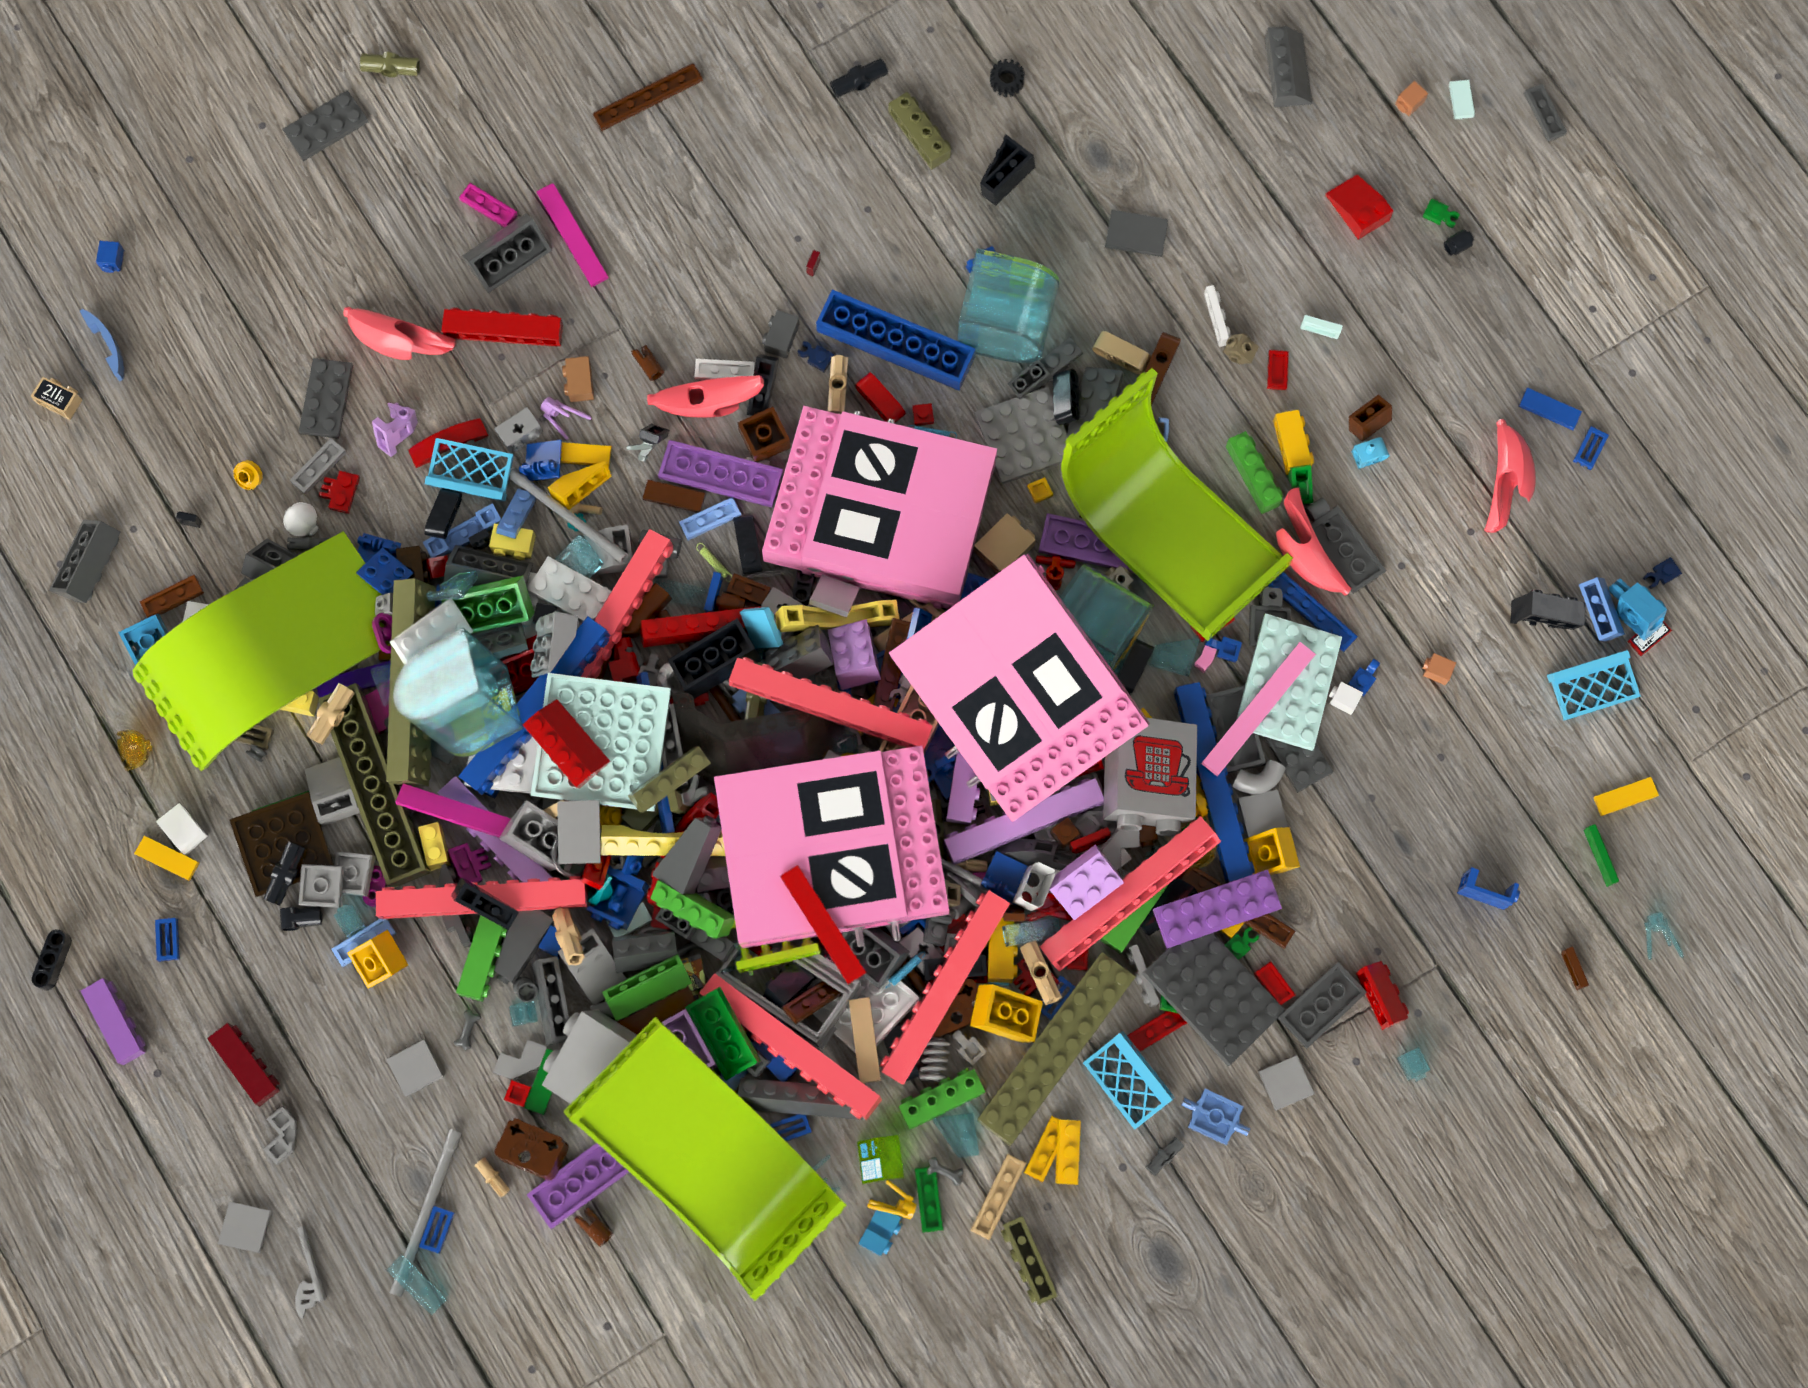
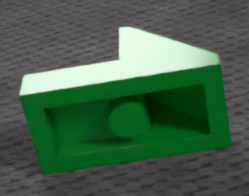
M1311 465L1291 467L1288 475L1291 489L1300 488L1303 504L1313 503Z

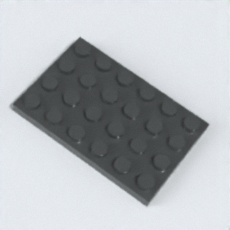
M1213 933L1168 948L1142 973L1227 1066H1230L1286 1011Z

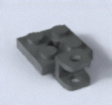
M1266 587L1260 593L1259 606H1250L1249 646H1256L1265 613L1291 621V608L1282 607L1283 594L1280 588Z

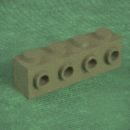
M906 92L888 103L889 114L931 170L950 159L952 148L949 142L942 139L938 127L930 123L928 114L919 108V103L914 96L911 97Z
M1023 1216L1003 1224L1002 1237L1005 1243L1009 1242L1012 1250L1009 1251L1014 1263L1018 1261L1021 1270L1018 1273L1023 1283L1027 1281L1030 1288L1027 1293L1031 1302H1036L1037 1305H1040L1057 1297L1056 1290Z

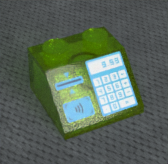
M899 1135L877 1137L857 1142L862 1184L904 1179Z

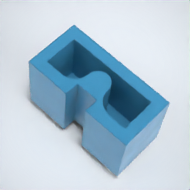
M876 1210L858 1244L879 1256H882L883 1253L887 1254L893 1244L890 1242L892 1235H897L903 1225L900 1223L901 1217Z

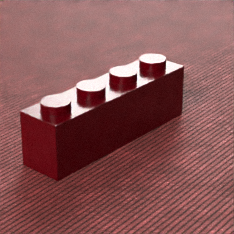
M226 1023L207 1039L254 1104L261 1106L281 1091L277 1086L280 1083L273 1074L269 1075L267 1073L265 1062L260 1057L257 1059L253 1054L255 1049L249 1041L245 1043L242 1039L243 1032L237 1025L233 1026Z

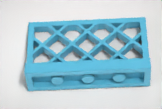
M436 438L428 476H426L424 484L505 502L514 454ZM440 443L448 445L451 450L444 457L439 453ZM465 448L471 456L461 461L456 452ZM484 452L490 460L480 465L475 456ZM454 454L459 463L449 469L444 460ZM501 456L508 457L507 465L499 469L494 460ZM473 458L478 468L469 473L463 464ZM442 462L447 471L442 475L434 474L435 466ZM492 462L497 472L488 477L483 468ZM461 466L466 476L456 479L452 471ZM481 470L486 479L480 483H475L471 476ZM500 474L503 479L502 488L494 487L490 480Z
M1628 650L1547 675L1549 683H1552L1563 720L1641 697L1628 659L1631 658ZM1624 664L1626 669L1624 678L1614 673L1617 666ZM1599 671L1609 674L1605 684L1596 680ZM1612 676L1622 681L1618 690L1608 686ZM1580 677L1591 680L1586 690L1577 685ZM1565 682L1572 686L1568 695L1560 692L1558 684ZM1593 683L1603 687L1599 696L1589 692ZM1625 683L1632 687L1634 695L1626 696L1621 693ZM1575 688L1584 693L1580 702L1570 698ZM1606 689L1615 693L1611 702L1602 699ZM1587 695L1597 699L1592 708L1583 705ZM1568 701H1571L1578 705L1575 713L1568 715L1566 705Z
M1124 1031L1116 1035L1083 1062L1134 1130L1175 1098ZM1115 1044L1120 1050L1119 1058L1107 1057L1108 1048L1111 1045ZM1095 1058L1104 1059L1103 1071L1095 1070L1090 1062ZM1107 1060L1118 1061L1117 1073L1106 1072ZM1121 1062H1128L1132 1065V1075L1120 1073ZM1105 1075L1117 1076L1116 1088L1108 1087L1105 1084ZM1120 1076L1131 1078L1130 1090L1119 1088ZM1135 1078L1143 1079L1146 1083L1145 1092L1133 1090ZM1118 1091L1130 1093L1129 1104H1121L1119 1102ZM1133 1093L1145 1095L1143 1106L1132 1105ZM1148 1095L1156 1096L1161 1104L1156 1108L1147 1107ZM1131 1108L1143 1109L1142 1119L1137 1123L1131 1117Z

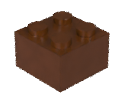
M770 407L737 422L738 430L754 462L759 463L791 448L790 439L774 407Z

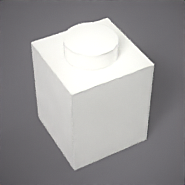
M1341 682L1338 687H1333L1329 695L1332 698L1329 704L1351 715L1363 692Z

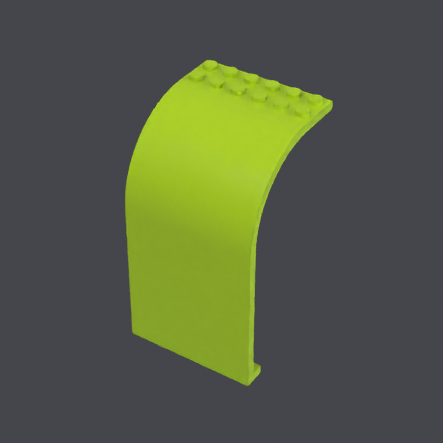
M1151 368L1147 373L1142 372L1133 385H1127L1119 397H1113L1105 409L1101 408L1094 415V419L1090 422L1086 421L1080 427L1079 432L1076 434L1072 433L1066 439L1061 463L1062 478L1068 495L1078 513L1101 542L1200 635L1209 641L1290 566L1293 557L1288 553L1284 556L1281 555L1199 480L1174 454L1163 438L1153 416L1151 395L1158 373Z
M344 531L201 609L150 647L132 670L135 680L142 684L146 696L153 700L157 712L166 719L169 730L177 735L181 747L185 751L187 750L193 765L198 767L200 771L208 768L226 747L252 727L292 701L381 650L373 631L372 620L376 616V597L382 594L356 574L366 563ZM379 622V625L384 627V624ZM385 641V644L389 646L390 643L388 641Z
M656 1017L563 1111L571 1122L577 1124L681 1218L718 1256L748 1295L755 1301L766 1292L767 1288L775 1280L780 1278L783 1271L796 1261L804 1249L812 1244V1241L827 1228L828 1224L836 1216L841 1214L846 1206L823 1178L755 1110Z

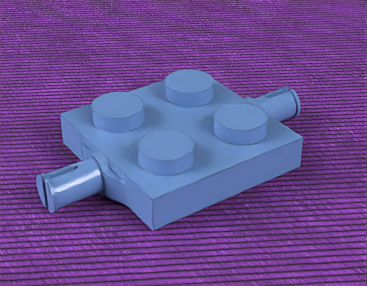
M1204 1089L1196 1103L1184 1098L1181 1106L1192 1110V1118L1188 1128L1224 1145L1228 1144L1231 1135L1235 1131L1246 1136L1250 1131L1249 1127L1239 1123V1116L1244 1106L1208 1089Z

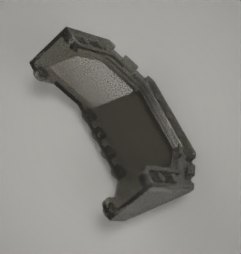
M834 665L815 674L816 685L829 686L832 688V691L839 693ZM687 692L672 694L683 754L693 747L699 746L711 764L697 774L714 787V777L823 760L829 750L833 752L838 750V742L847 739L845 726L801 710L718 724L696 710L694 698L691 694Z

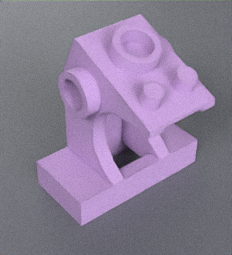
M388 403L390 417L394 419L392 422L386 424L378 417L372 421L377 446L390 457L397 453L396 446L414 432L418 423L415 410L399 406L398 403Z

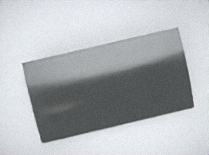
M1245 685L1206 695L1207 703L1211 710L1212 722L1216 728L1218 742L1237 719ZM1252 733L1226 765L1228 773L1237 772L1240 769L1247 770L1265 766L1266 761L1258 734Z

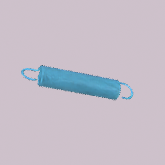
M919 426L914 427V429L950 437V432Z
M915 955L891 976L888 981L895 986L922 960L918 955Z

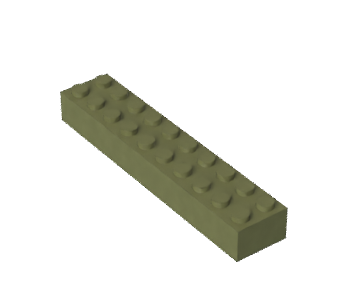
M415 578L394 580L392 640L435 608V600L437 598L436 587ZM392 645L386 782L400 786L404 783L413 787H428L431 778L430 759L432 756L430 742L432 739L431 720L433 718L432 699L434 696L432 690L434 679L433 663L417 675L412 676Z
M357 683L347 686V688L354 691L355 694L344 710L345 713L342 721L338 726L333 727L331 735L386 884L389 887L396 888L430 874L431 871L427 867L425 855L408 809L396 804V799L400 792L399 785L386 782L387 753L363 689ZM332 693L318 698L320 705L328 701Z
M1101 952L979 1116L977 1122L1011 1146L1136 976Z

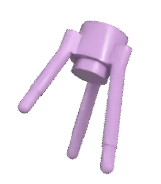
M547 397L540 407L545 412L543 416L551 422L565 440L569 439L568 436L552 418V416L556 417L559 413L570 417V414L561 408L588 420L592 419L591 416L571 408L558 400H553L551 397Z

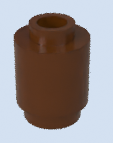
M722 592L721 596H717L715 607L719 608L718 611L745 608L746 599L741 598L739 595Z

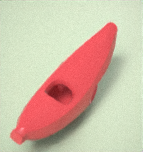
M351 307L344 309L343 314L348 318L349 326L354 335L371 349L391 358L410 360L412 359V352L440 355L453 350L456 345V339L397 318L364 309H353Z
M760 375L734 376L682 384L661 390L656 394H649L647 396L648 405L656 406L662 411L678 416L694 418L721 417L737 411L740 402L756 396L764 386V379Z
M1504 419L1496 422L1498 441L1497 473L1491 510L1484 531L1489 533H1496L1507 525L1513 491L1517 485L1520 496L1527 498L1528 502L1535 490L1536 473L1531 450L1523 436L1514 428L1508 426Z
M1300 488L1289 490L1284 500V506L1301 544L1294 541L1288 532L1281 528L1276 532L1277 543L1283 556L1288 553L1293 557L1290 566L1305 581L1317 588L1330 592H1341L1344 596L1348 595L1352 588L1348 586L1323 550L1305 512Z

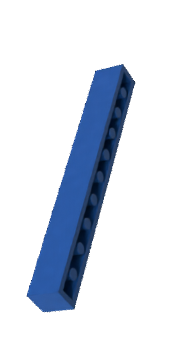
M587 616L576 630V637L550 673L581 677L584 668L588 663L591 664L595 660L596 653L600 648H604L607 645L611 635L605 628ZM548 673L536 679L459 775L463 781L481 795L492 788V781L497 775L500 776L504 773L509 761L515 759L519 754L522 744L528 743L531 739V734L522 724L543 708Z
M1200 682L1176 687L1173 693L1181 722L1197 725L1196 773L1201 779L1200 787L1204 790L1207 802L1206 808L1209 809L1207 817L1210 827L1221 840L1216 845V850L1225 883L1227 884L1253 875L1255 873L1252 861L1249 862L1247 856L1249 854V847L1242 838L1244 830L1242 823H1238L1236 816L1238 815V808L1231 798V795H1233L1232 786L1226 780L1228 775L1227 768L1225 767L1216 776L1201 764L1217 745L1215 737H1217L1216 728L1210 722V718H1212L1209 706L1206 707L1204 700L1206 699L1205 689L1200 686Z

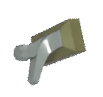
M699 775L693 776L691 786L687 792L682 793L674 790L667 795L671 812L685 816L697 800L709 794L707 786L698 788Z

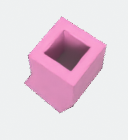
M1205 645L1201 656L1194 666L1205 673L1212 664L1217 649Z

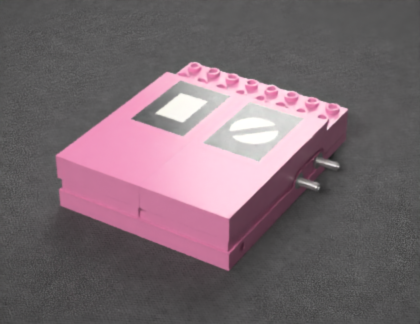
M803 406L762 549L763 561L801 570L802 574L810 576L815 574V577L821 578L823 574L871 591L908 600H914L915 598L917 602L925 604L931 602L933 607L937 609H950L960 602L995 468L997 448L894 424V419L884 422L864 417L857 410L854 414L842 411L840 415Z
M1029 554L1021 556L889 652L892 659L955 746L945 753L947 758L950 759L960 752L975 772L976 776L966 782L967 786L971 788L981 781L985 788L989 789L1012 822L1149 726L1150 723L1043 575L1046 572L1041 565L1038 567Z
M922 746L884 752L874 751L714 777L738 943L742 948L817 937L780 878L781 875L797 865L839 931L842 933L855 930L858 947L865 945L862 929L891 925L894 941L901 940L899 923L949 914Z

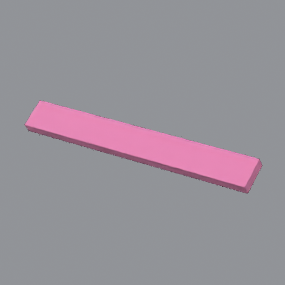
M1299 642L1201 764L1218 776L1316 654Z

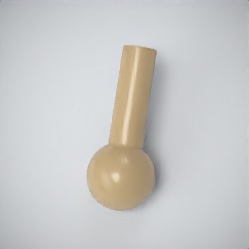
M579 502L569 511L573 514L583 512L601 515L602 507L583 505Z

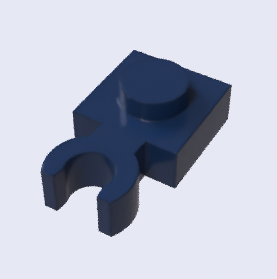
M804 341L803 346L807 348V351L803 352L798 349V355L802 358L808 357V364L825 372L834 354L819 345L813 349L809 342Z
M1670 557L1652 568L1654 572L1647 573L1643 580L1647 578L1653 579V583L1649 586V589H1653L1659 584V581L1665 585L1680 576L1682 572Z

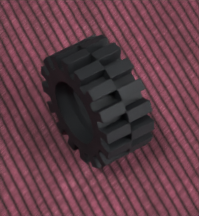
M1004 59V63L1000 60L991 69L990 86L991 88L993 87L994 92L998 91L1000 96L1004 93V97H1007V94L1010 93V97H1012L1014 92L1018 94L1019 89L1022 90L1025 76L1023 67H1019L1018 62L1013 64L1014 60L1010 59V62ZM1003 73H1010L1015 79L1011 83H1004L1000 80V76Z

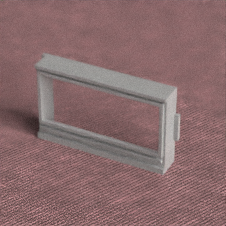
M792 940L790 944L793 948L801 947L802 942ZM782 942L769 944L779 952L783 948ZM739 943L727 961L716 972L719 977L770 1015L781 1020L789 1028L822 1050L837 1030L834 1026L845 1009L849 1007V1000L858 999L865 990V987L858 979L848 985L837 966L820 954L793 960L844 994L816 1033L801 1022L795 1025L782 1009L728 974L741 956Z

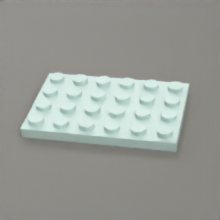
M1265 613L1237 719L1297 644L1301 642L1316 655L1253 733L1312 751L1315 747L1342 636Z

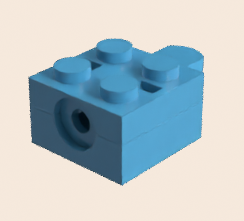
M1618 579L1615 584L1609 587L1610 593L1619 600L1616 609L1618 617L1638 634L1642 640L1645 641L1662 627L1667 611L1666 606L1661 600H1656L1647 587L1641 586L1638 582L1634 586L1629 587L1622 579Z
M155 614L118 633L136 666L146 651L166 635L168 630L160 615Z

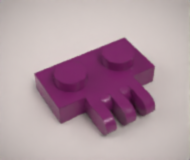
M468 843L448 849L447 853L459 881L461 878H464L469 882H482L483 879L480 872L492 867L490 862L482 865V862L489 859L487 855L478 856L486 852L484 848L471 852Z

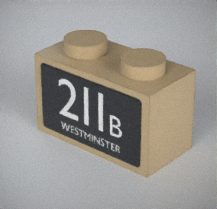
M42 377L30 396L37 404L71 420L82 402L77 390L70 386L67 388L61 386V383L54 378L49 380Z

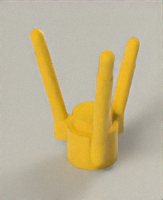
M886 1180V1184L905 1199H899L896 1207L872 1199L867 1204L868 1208L899 1215L907 1219L912 1218L917 1206L916 1203L912 1202L914 1197L907 1195L889 1180Z

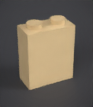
M1008 513L974 545L973 552L997 574L1021 556L1027 554L1035 546L1036 542L1035 535L1029 529L1025 530L1020 525L1021 522L1015 516L1011 517Z

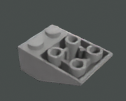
M628 525L609 527L597 531L629 554V558L623 564L610 556L607 551L586 535L571 539L574 569L585 577L622 572L633 557L631 533Z
M555 611L539 618L536 623L537 637L533 644V650L535 651L534 659L530 667L533 678L550 673L576 637L578 616Z
M340 757L304 769L315 814L322 826L360 813Z
M592 928L581 936L582 940L580 943L585 956L581 964L576 966L568 965L563 950H559L558 953L592 1004L596 1005L605 1000L603 991L627 979L622 972L616 973L614 959Z

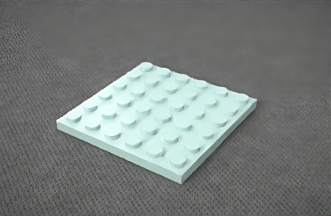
M548 673L543 707L558 699L611 762L579 789L573 785L538 744L531 796L567 801L600 800V805L637 809L628 795L660 772L671 688ZM656 804L649 808L647 811L655 812Z

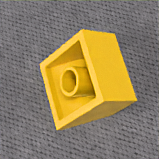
M1290 827L1273 828L1243 839L1249 847V854L1247 855L1249 862L1252 861L1255 873L1253 874L1268 870L1270 875H1275L1300 867Z
M388 929L347 953L367 988L376 985L408 966L404 955L399 950Z

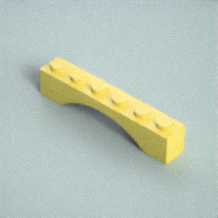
M880 600L853 605L847 617L818 607L804 605L782 606L775 613L777 628L780 632L805 631L807 628H812L816 625H819L821 630H827L867 619L869 627L890 626L892 618L899 619L897 600Z
M602 825L601 855L666 856L684 832L650 833L631 829L623 825ZM722 830L711 856H726Z

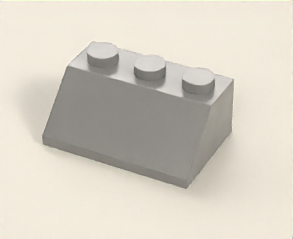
M526 800L510 819L499 839L551 872L556 869L550 852L558 837V820Z

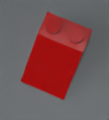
M1355 175L1325 194L1358 240L1390 221L1394 212L1385 198L1359 175Z

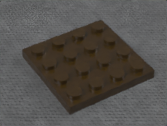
M310 792L229 819L255 897L265 895L272 880V871L276 863L280 861L288 842L306 848L297 867L298 872L292 885L300 882L302 864L334 866L321 824L318 822Z

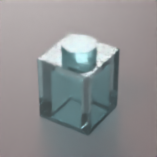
M352 904L341 906L337 909V913L333 915L348 938L367 927Z
M1419 1047L1397 1058L1408 1081L1414 1078L1415 1082L1427 1077L1425 1073L1430 1071V1068Z

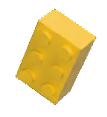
M994 984L979 985L970 1026L1017 1042H1035L1043 1001Z

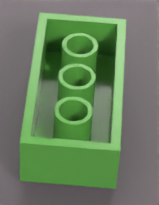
M523 575L447 592L441 599L443 603L452 597L472 628V633L529 621L535 613Z

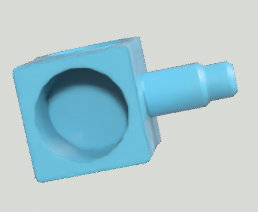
M1382 437L1355 445L1351 451L1358 469L1384 461L1390 456Z

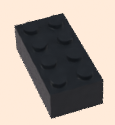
M737 618L668 659V662L684 691L691 700H694L729 679L737 657L743 659V657L752 659L754 663L762 658Z

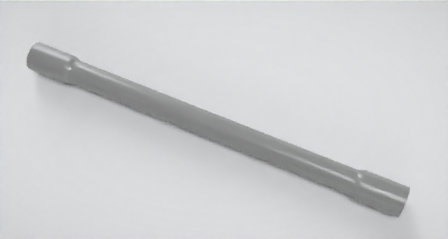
M511 468L510 480L523 487L607 551L618 562L623 564L629 558L628 553L610 542L553 499L516 468Z
M450 1129L447 1135L442 1155L404 1258L389 1292L393 1295L402 1297L422 1236L452 1155L462 1133Z

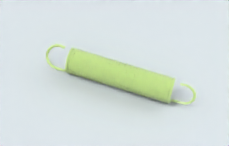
M702 544L704 547L699 553L718 573H722L723 578L728 575L731 576L730 572Z

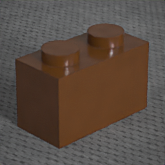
M1378 394L1349 416V431L1362 442L1392 421V405Z

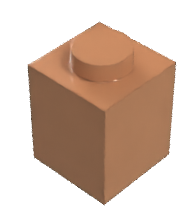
M1414 81L1398 96L1395 104L1401 112L1410 116L1425 102L1428 92Z
M1434 653L1431 658H1426L1422 669H1425L1423 676L1446 685L1451 678L1456 662Z

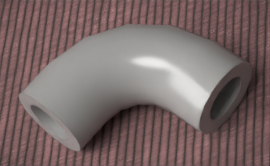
M1267 760L1259 774H1250L1240 769L1232 787L1252 795L1265 793L1278 784L1286 768L1276 761Z

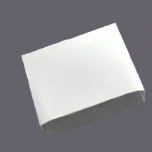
M180 803L156 821L185 856L208 837Z
M1039 862L1028 866L1013 903L1029 911L1041 907L1044 904L1056 870ZM1030 873L1038 875L1040 879L1038 886H1028L1027 880ZM1023 891L1031 894V904L1023 900Z

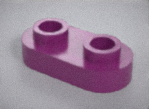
M379 613L372 620L373 631L379 648L385 653H391V646H387L385 641L390 643L392 640V617L389 614ZM379 622L383 623L384 627H381Z
M374 866L368 897L362 896L363 901L370 907H376V897L370 899V894L382 891V888L387 887L380 866ZM376 872L380 873L378 879L373 878V875Z

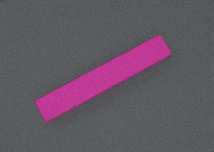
M554 183L536 191L591 288L607 280L608 276Z
M404 783L396 799L397 805L498 838L511 819Z

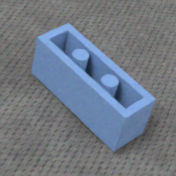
M1596 577L1579 584L1599 641L1607 642L1625 635L1605 579Z

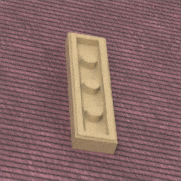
M870 997L849 1000L859 1081L863 1084L881 1081Z
M1007 1154L970 1231L990 1240L1025 1168V1162Z

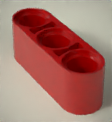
M871 372L855 384V388L885 422H888L889 419H894L896 423L906 415L901 404Z

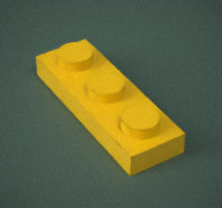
M1058 1119L1056 1184L1078 1185L1080 1120Z

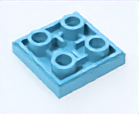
M769 607L750 608L740 611L747 633L755 648H774L783 645L781 632L776 626L774 614Z

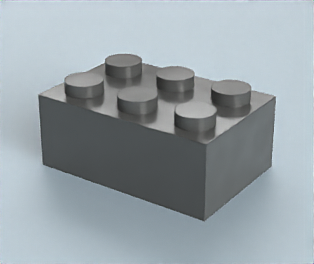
M819 625L807 628L797 636L788 638L780 647L769 648L765 651L766 665L773 667L775 671L780 673L782 671L793 674V677L800 680L833 665L830 641Z

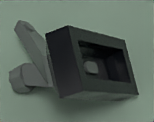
M650 424L640 431L639 438L643 443L628 445L626 448L627 450H641L638 460L646 462L648 454L655 445L668 438L670 430Z

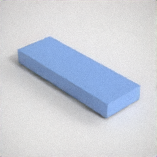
M731 497L679 521V524L687 540H690L733 520V518L740 517L741 512L734 498Z
M378 919L332 948V951L341 966L344 967L352 962L347 954L349 951L387 929L391 936L397 933L388 919Z

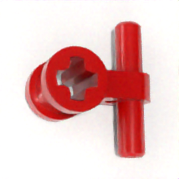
M1037 555L1035 560L1038 564L1051 565L1046 570V579L1055 591L1059 590L1062 585L1064 570L1061 567L1074 569L1076 564L1073 560L1060 559V556L1053 555L1052 557Z

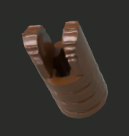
M647 345L641 347L643 355L637 349L631 351L632 356L650 381L657 380L664 374V369Z
M587 1207L584 1213L592 1224L589 1225L580 1215L575 1217L574 1220L599 1247H602L614 1233Z

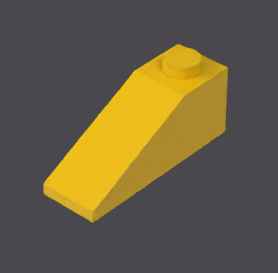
M603 461L561 476L548 487V490L553 499L570 510L612 476L607 462Z

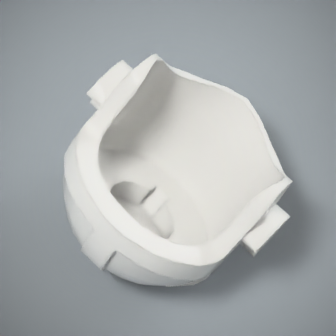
M299 502L293 504L287 511L285 510L284 526L292 535L298 537L312 536L319 528L316 525L317 514L312 505Z
M669 663L664 664L658 673V687L671 688L670 696L672 697L684 694L685 691Z

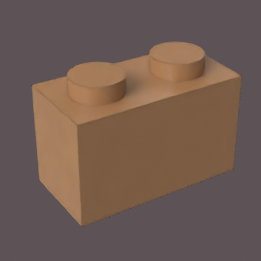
M589 356L566 358V366H562L563 377H567V384H564L565 396H569L570 402L594 400Z

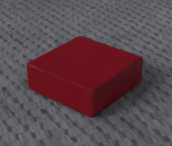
M812 251L806 265L807 275L814 277L821 260L820 252Z

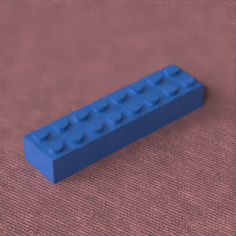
M833 289L816 322L817 332L958 391H960L975 359L976 349Z

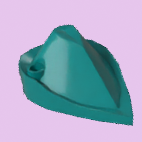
M606 874L604 885L600 890L590 886L587 902L591 905L596 906L599 902L610 899L613 890L610 884L612 877L609 874Z

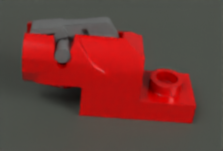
M630 637L621 638L613 646L615 661L608 663L613 681L629 683L636 680L640 667L644 662L634 641Z

